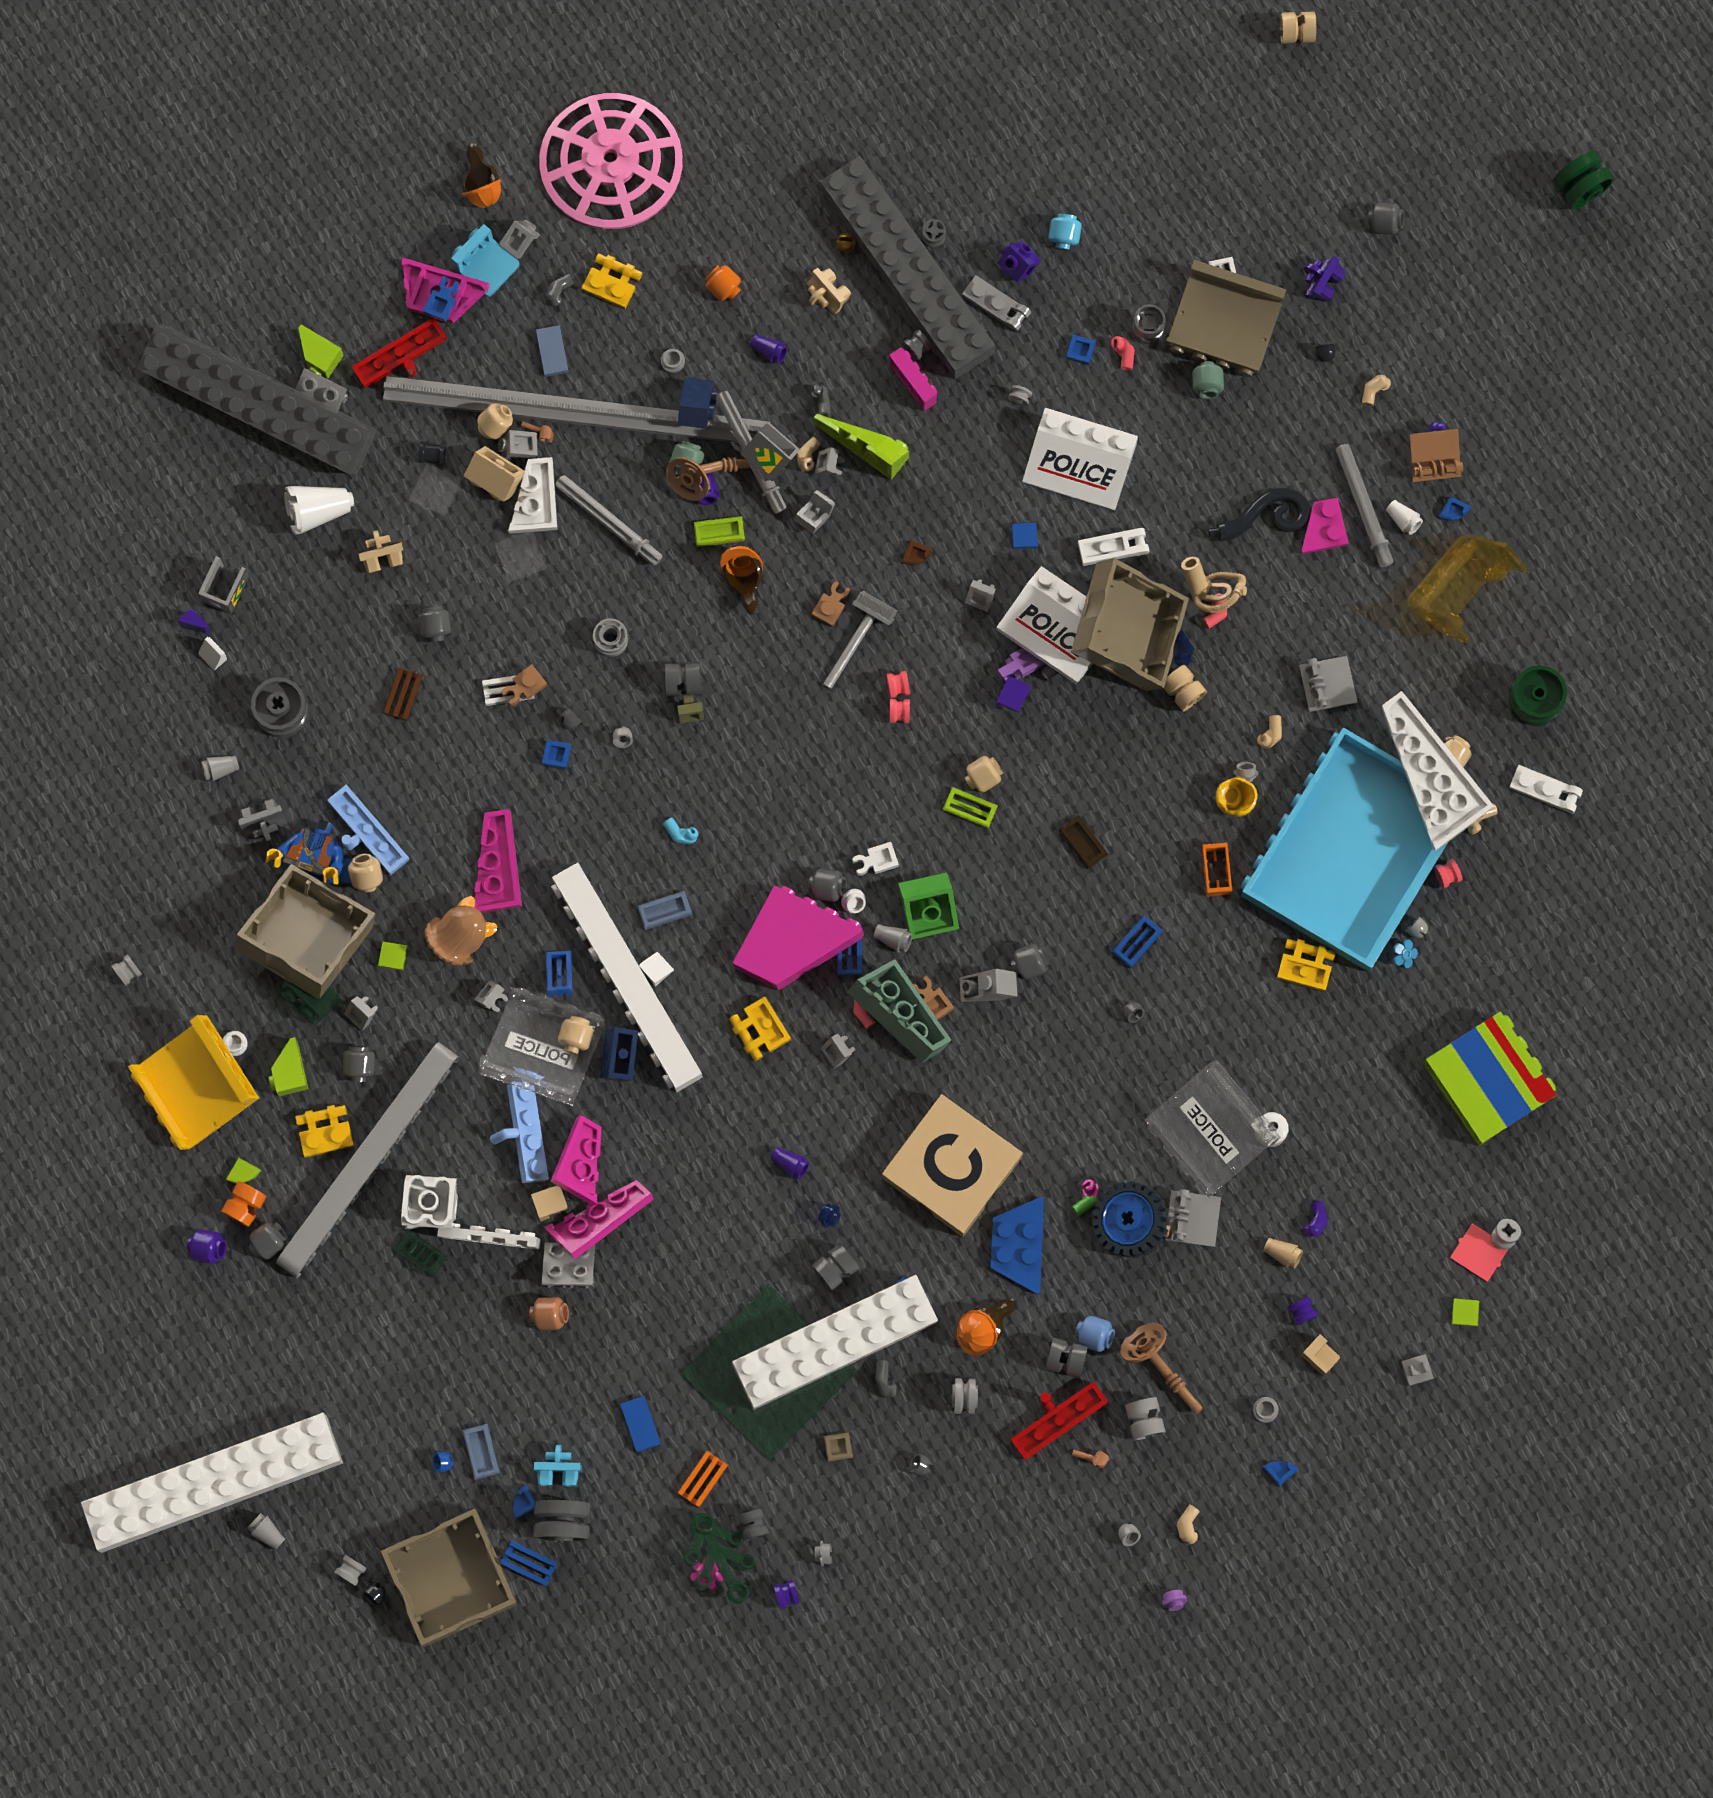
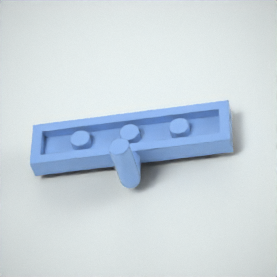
M347 785L327 800L355 833L352 837L349 835L342 837V843L346 850H352L363 842L390 875L410 860Z
M510 1083L507 1085L513 1128L503 1129L491 1135L490 1142L498 1144L505 1139L515 1138L522 1183L547 1181L549 1177L534 1083Z

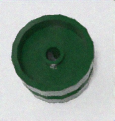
M1595 150L1580 155L1567 164L1553 178L1552 183L1560 193L1567 192L1565 201L1572 210L1579 209L1599 197L1615 180V177L1607 167L1600 168L1603 161Z
M1541 665L1529 667L1519 674L1510 690L1508 699L1510 710L1519 721L1526 725L1535 727L1546 725L1555 720L1566 702V683L1561 675L1550 667Z

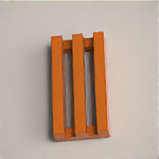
M706 1451L678 1494L697 1507H700L728 1465ZM708 1458L712 1460L690 1494H687L686 1490ZM716 1464L719 1465L720 1468L699 1499L696 1500L694 1496Z

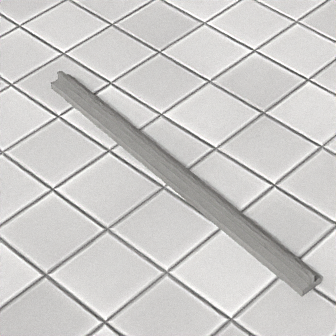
M388 376L386 377V382H384L383 401L480 413L490 404L497 403L507 406L511 410L513 417L738 443L725 416L714 415L713 420L709 419L707 429L678 426L679 411ZM742 418L752 439L767 423V421Z

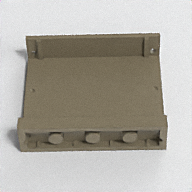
M1194 260L1172 329L1166 340V346H1169V350L1177 354H1183V352L1193 354L1192 358L1198 361L1205 362L1206 359L1215 361V365L1220 366L1222 369L1233 367L1239 369L1238 373L1250 377L1254 374L1258 376L1286 289Z

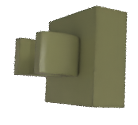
M693 694L683 695L684 705L677 706L680 724L704 720L702 702L694 703Z

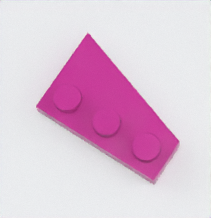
M580 1115L576 1117L550 1182L590 1205H594L597 1203V1194H595L596 1182H598L599 1172H597V1157L600 1156L602 1127Z

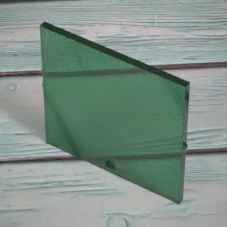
M768 1284L727 1326L722 1327L719 1335L681 1374L771 1460L811 1418L817 1416L816 1413L858 1370L852 1364H849L753 1410L732 1366V1361L810 1325ZM733 1405L736 1407L737 1411L734 1415L727 1413L728 1406Z

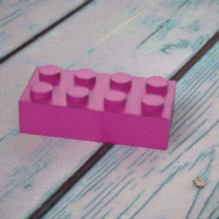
M901 347L889 355V365L925 411L937 403V390L928 383L927 376L919 371L918 364L912 362L909 352L907 350L904 351Z

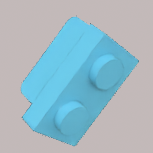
M483 224L480 229L476 228L471 232L468 237L469 240L463 246L460 245L454 250L451 260L453 268L461 275L488 282L490 288L484 295L490 297L519 268V261L493 239L491 230Z

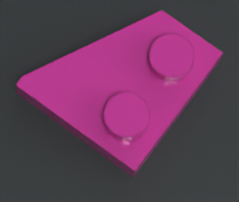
M1338 498L1314 502L1301 551L1302 554L1347 546L1349 543Z

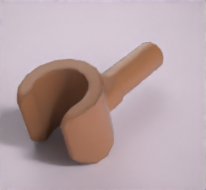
M524 421L522 422L521 427L540 433L539 441L545 442V439H548V442L552 443L554 433L549 426L543 425L539 427Z
M1073 1450L1072 1456L1085 1459L1095 1466L1098 1465L1099 1468L1105 1467L1109 1461V1456L1100 1450L1097 1451L1095 1456L1078 1450Z

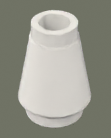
M1396 500L1391 502L1386 509V512L1389 513L1403 533L1413 534L1423 522L1419 513Z

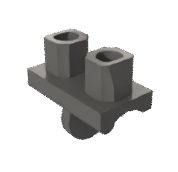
M274 799L265 801L262 804L264 811L255 813L254 809L250 807L240 811L241 819H238L245 838L251 836L256 838L264 835L266 841L272 840L271 832L287 824L281 806L277 805Z

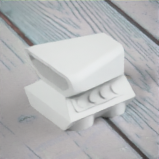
M406 1175L401 1222L402 1225H405V1229L420 1227L452 1229L453 1221L456 1220L457 1179Z

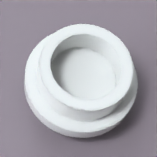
M851 889L843 895L841 904L845 911L859 913L865 907L866 898L859 889Z
M231 1031L223 1038L224 1043L233 1056H239L247 1049V1039L241 1032Z

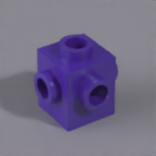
M1019 241L1015 244L1009 243L1001 251L1002 256L997 264L1007 276L1019 282L1028 278L1041 260L1033 253L1029 245Z

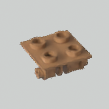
M1458 429L1410 434L1413 482L1461 477L1463 463L1460 462Z

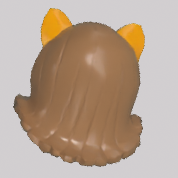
M473 896L464 898L458 906L447 911L441 920L438 917L433 918L426 925L427 928H425L424 932L429 948L433 950V953L446 963L461 966L462 964L467 965L473 962L470 954L479 949L485 938L496 932L497 925L486 922L482 913L475 908V899Z

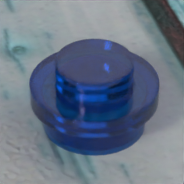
M828 1203L822 1208L818 1220L822 1222L823 1227L828 1228L830 1225L835 1226L841 1216L839 1213L840 1207Z

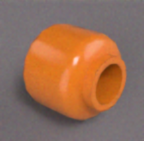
M717 265L705 278L707 281L706 289L719 301H724L727 298L732 300L741 291L738 288L741 282L740 277L726 265L722 267Z

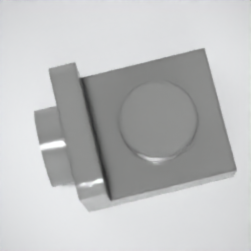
M527 220L514 221L499 245L514 257L520 259L533 239H538L540 234L535 231L536 226Z
M509 430L500 438L498 443V450L501 452V456L506 460L510 457L534 459L538 456L537 433Z

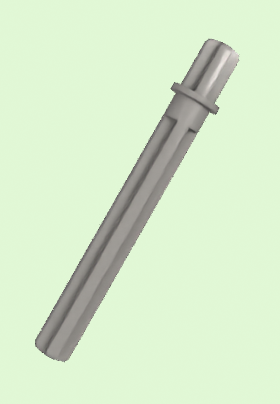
M721 392L716 396V400L743 450L752 438L729 392ZM748 461L763 491L762 496H766L773 512L777 514L784 511L786 505L778 491L780 487L776 486L774 480H769Z
M1348 444L1340 445L1336 448V453L1370 539V549L1374 550L1380 567L1390 566L1393 563V558L1388 548L1389 541L1385 540L1351 448Z
M561 476L557 480V488L632 548L636 556L640 555L653 566L661 561L662 554L649 544V540L642 539L567 476Z

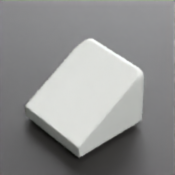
M207 637L200 648L199 655L213 670H216L227 660V657L210 637Z
M658 952L639 964L643 974L655 987L674 971Z

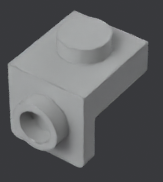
M816 490L813 492L810 501L796 514L794 521L814 534L830 517L835 503Z

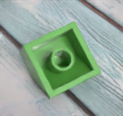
M947 873L899 883L908 930L913 935L912 940L959 929L953 890Z

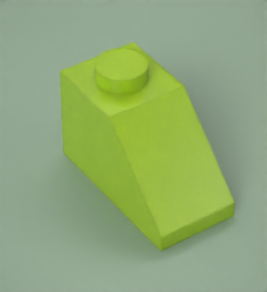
M301 324L298 329L305 361L309 367L308 370L328 379L344 356L342 349Z
M295 1037L290 1038L271 1068L273 1076H269L271 1090H276L279 1096L308 1090L298 1041Z

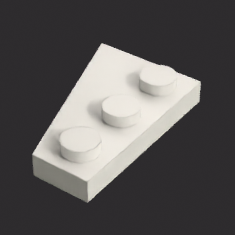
M552 457L528 459L518 500L515 504L512 522L509 526V534L558 530Z

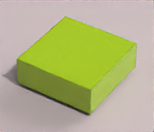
M382 942L378 967L403 971L408 946Z
M1453 1299L1451 1325L1477 1327L1479 1301Z

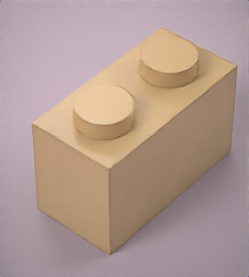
M485 446L474 453L464 477L469 479L474 486L488 491L493 498L506 501L516 492L525 471Z

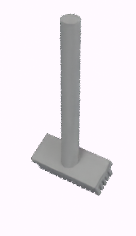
M865 591L860 592L852 604L867 614L823 683L830 690L874 619L877 618L890 625L893 623L898 611L867 592L865 593Z

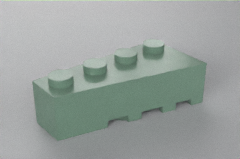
M895 959L858 979L847 992L922 1063L939 1054L951 1041Z

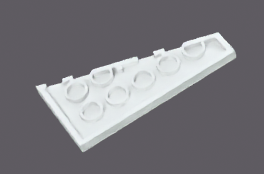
M1401 691L1383 704L1381 709L1435 852L1492 810L1494 805Z

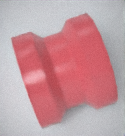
M901 671L898 675L886 674L890 698H895L898 694L910 695L906 671Z
M890 699V723L902 721L904 724H909L910 699H904L903 701Z
M1453 858L1447 860L1444 865L1438 864L1433 867L1434 873L1443 889L1449 887V884L1452 882L1458 883L1462 881L1460 869Z

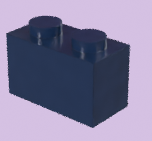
M685 378L679 403L678 426L707 429L709 419L713 420L715 406L717 404L716 396L718 391H714V381Z
M617 1027L606 1029L600 1079L620 1082L632 1081L638 1037L637 1030Z

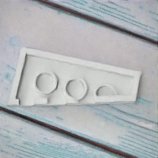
M453 1223L452 1229L438 1228L437 1234L439 1238L537 1250L540 1248L541 1241L535 1237V1233L520 1232V1235L510 1234V1230L495 1229V1232H487L485 1227L470 1226V1230L460 1229V1224Z

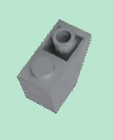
M992 969L959 978L961 1002L996 1001L1017 997L1016 972Z

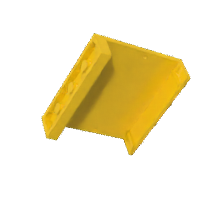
M197 1015L191 1019V1027L141 1064H131L128 1066L132 1072L131 1078L142 1088L145 1093L144 1098L146 1102L154 1107L158 1114L157 1119L159 1123L167 1128L171 1135V1142L180 1150L194 1147L259 1099L209 1017L205 1015Z

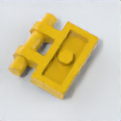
M598 253L595 262L603 265L601 271L591 268L581 289L584 292L626 309L636 289L634 285L628 282L630 278L639 281L643 272L636 270L635 266L631 264L625 265L615 261V258L610 255L606 257ZM612 269L621 273L622 276L618 279L608 274Z
M1287 939L1285 948L1294 950L1293 956L1283 954L1277 979L1325 992L1332 967L1322 964L1323 959L1333 961L1336 952L1327 950L1326 946L1319 945L1317 947L1306 944L1304 940L1297 939L1295 941ZM1305 953L1316 956L1315 962L1302 959L1301 954Z
M766 997L744 1008L747 1019L741 1021L738 1014L729 1018L733 1025L732 1030L735 1035H739L745 1045L746 1053L750 1054L754 1061L763 1057L759 1048L764 1044L770 1053L791 1040V1037ZM751 1026H754L760 1036L755 1040L752 1039L747 1031Z
M331 1105L327 1106V1109L316 1112L309 1110L305 1111V1114L296 1116L297 1125L308 1124L309 1128L308 1131L299 1132L305 1158L354 1147L349 1122H338V1116L347 1115L345 1105L338 1107ZM330 1119V1126L316 1127V1121Z

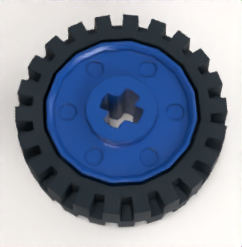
M1121 1182L1117 1186L1109 1187L1108 1192H1103L1100 1195L1102 1198L1100 1201L1097 1200L1095 1204L1097 1208L1092 1213L1094 1216L1092 1226L1095 1227L1094 1233L1099 1238L1098 1241L1110 1252L1127 1258H1139L1140 1256L1148 1255L1150 1251H1155L1157 1245L1162 1244L1164 1241V1234L1167 1235L1168 1232L1166 1227L1169 1225V1219L1167 1218L1169 1212L1165 1207L1164 1200L1153 1189L1140 1183ZM1129 1216H1132V1219H1134L1132 1224L1127 1220Z

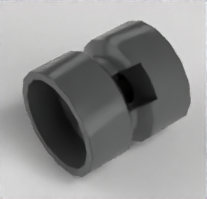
M679 663L665 664L666 696H676L682 692H685L687 695H701L700 663H686L684 667H681Z
M839 1243L828 1251L829 1257H821L811 1265L815 1273L819 1277L822 1276L825 1280L824 1284L831 1291L843 1282V1276L849 1278L859 1269L854 1259Z
M1053 1337L1045 1370L1057 1373L1065 1370L1066 1375L1080 1378L1088 1346L1073 1343L1070 1346L1066 1340ZM1061 1352L1069 1353L1067 1363L1059 1361Z

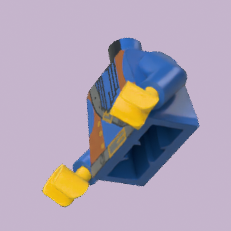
M319 820L315 832L303 828L300 833L294 834L277 849H270L266 856V863L270 860H275L274 867L276 868L280 867L281 860H283L287 868L292 864L309 875L323 880L324 883L333 879V883L338 884V876L345 866L342 848L335 838L329 836L333 824L324 820Z

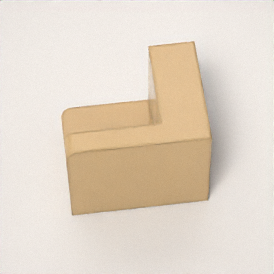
M559 1186L531 1194L540 1221L549 1219V1215L568 1208L562 1189Z
M1320 1334L1301 1356L1324 1376L1340 1359V1356L1326 1344L1327 1340Z

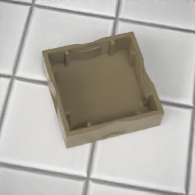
M1115 558L1096 562L1071 652L1145 691L1164 688L1173 658L1174 643L1181 629L1189 598L1163 584L1151 581L1141 572Z
M291 864L272 888L267 900L254 911L236 935L235 950L320 999L370 933L374 925L376 913L347 896L332 891L320 880Z
M476 1509L450 1519L428 1533L410 1537L381 1551L394 1584L399 1589L406 1605L407 1614L422 1647L433 1644L518 1605Z

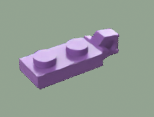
M1021 648L1010 654V658L1005 660L1007 665L998 669V676L1002 682H1005L1008 676L1015 677L1018 680L1043 667L1046 663L1024 648Z

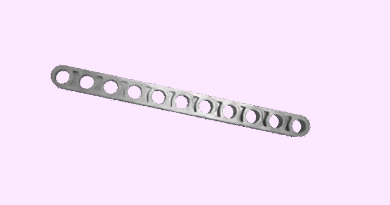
M439 1042L431 1049L285 1247L276 1264L296 1278L301 1275L299 1272L305 1265L308 1266L317 1254L315 1253L316 1249L320 1244L323 1245L331 1234L330 1230L342 1220L349 1204L353 1205L361 1194L360 1189L365 1183L368 1184L375 1175L376 1171L374 1170L380 1163L383 1164L391 1153V1147L394 1143L397 1144L406 1132L405 1128L409 1123L412 1124L421 1112L419 1109L424 1102L428 1103L436 1092L434 1090L439 1082L442 1083L450 1073L449 1068L454 1062H458V1055Z

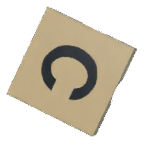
M941 1094L884 1170L882 1179L909 1199L922 1204L935 1218L964 1237L984 1210L990 1197L1004 1183L1021 1160L1023 1152Z

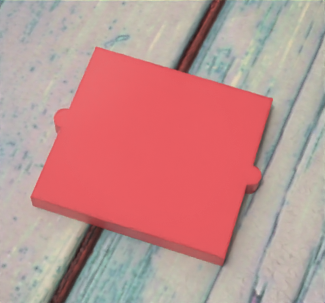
M1472 1223L1464 1237L1459 1238V1244L1450 1258L1488 1282L1496 1268L1501 1266L1500 1262L1508 1249L1502 1250L1497 1248L1492 1243L1491 1235Z

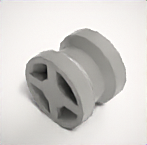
M128 954L123 957L122 962L112 965V968L125 986L130 983L132 978L142 975Z
M1511 1219L1501 1220L1491 1233L1492 1243L1499 1249H1510L1521 1235L1520 1226Z
M345 1555L341 1567L336 1568L335 1573L356 1586L359 1575L364 1573L367 1568Z

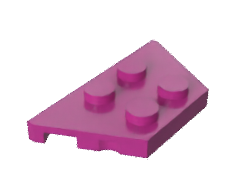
M402 258L406 305L409 311L425 315L423 309L432 291L440 292V281L443 277H446L448 279L446 288H451L455 281L460 285L457 294L451 296L455 298L456 304L447 320L449 323H455L490 288L488 282Z

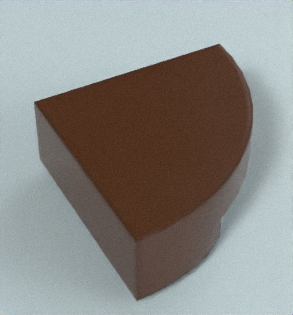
M911 540L901 563L905 565L920 564V562L922 563V561L924 562L925 559L927 560L930 557L933 549Z

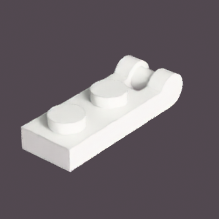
M1138 528L1078 540L1083 566L1096 564V562L1112 558L1121 559L1148 554L1150 551L1148 544H1145L1144 540L1146 537L1145 529ZM1128 540H1135L1136 546L1129 547Z
M1518 765L1509 787L1511 790L1571 814H1574L1577 807L1575 805L1577 798H1580L1583 792L1577 786L1568 785L1521 765ZM1561 792L1568 794L1566 801L1559 799Z

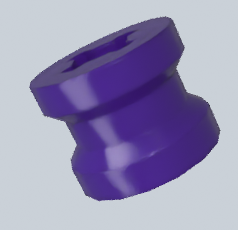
M1310 1297L1287 1307L1288 1311L1294 1315L1295 1326L1319 1316L1317 1311L1313 1310L1311 1306L1312 1300Z
M793 1579L788 1580L784 1585H773L780 1610L785 1609L789 1604H800Z

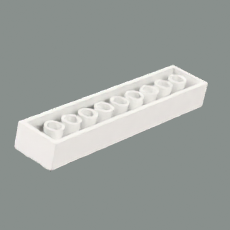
M324 1413L85 1500L81 1504L96 1549L103 1553L343 1464L328 1418Z

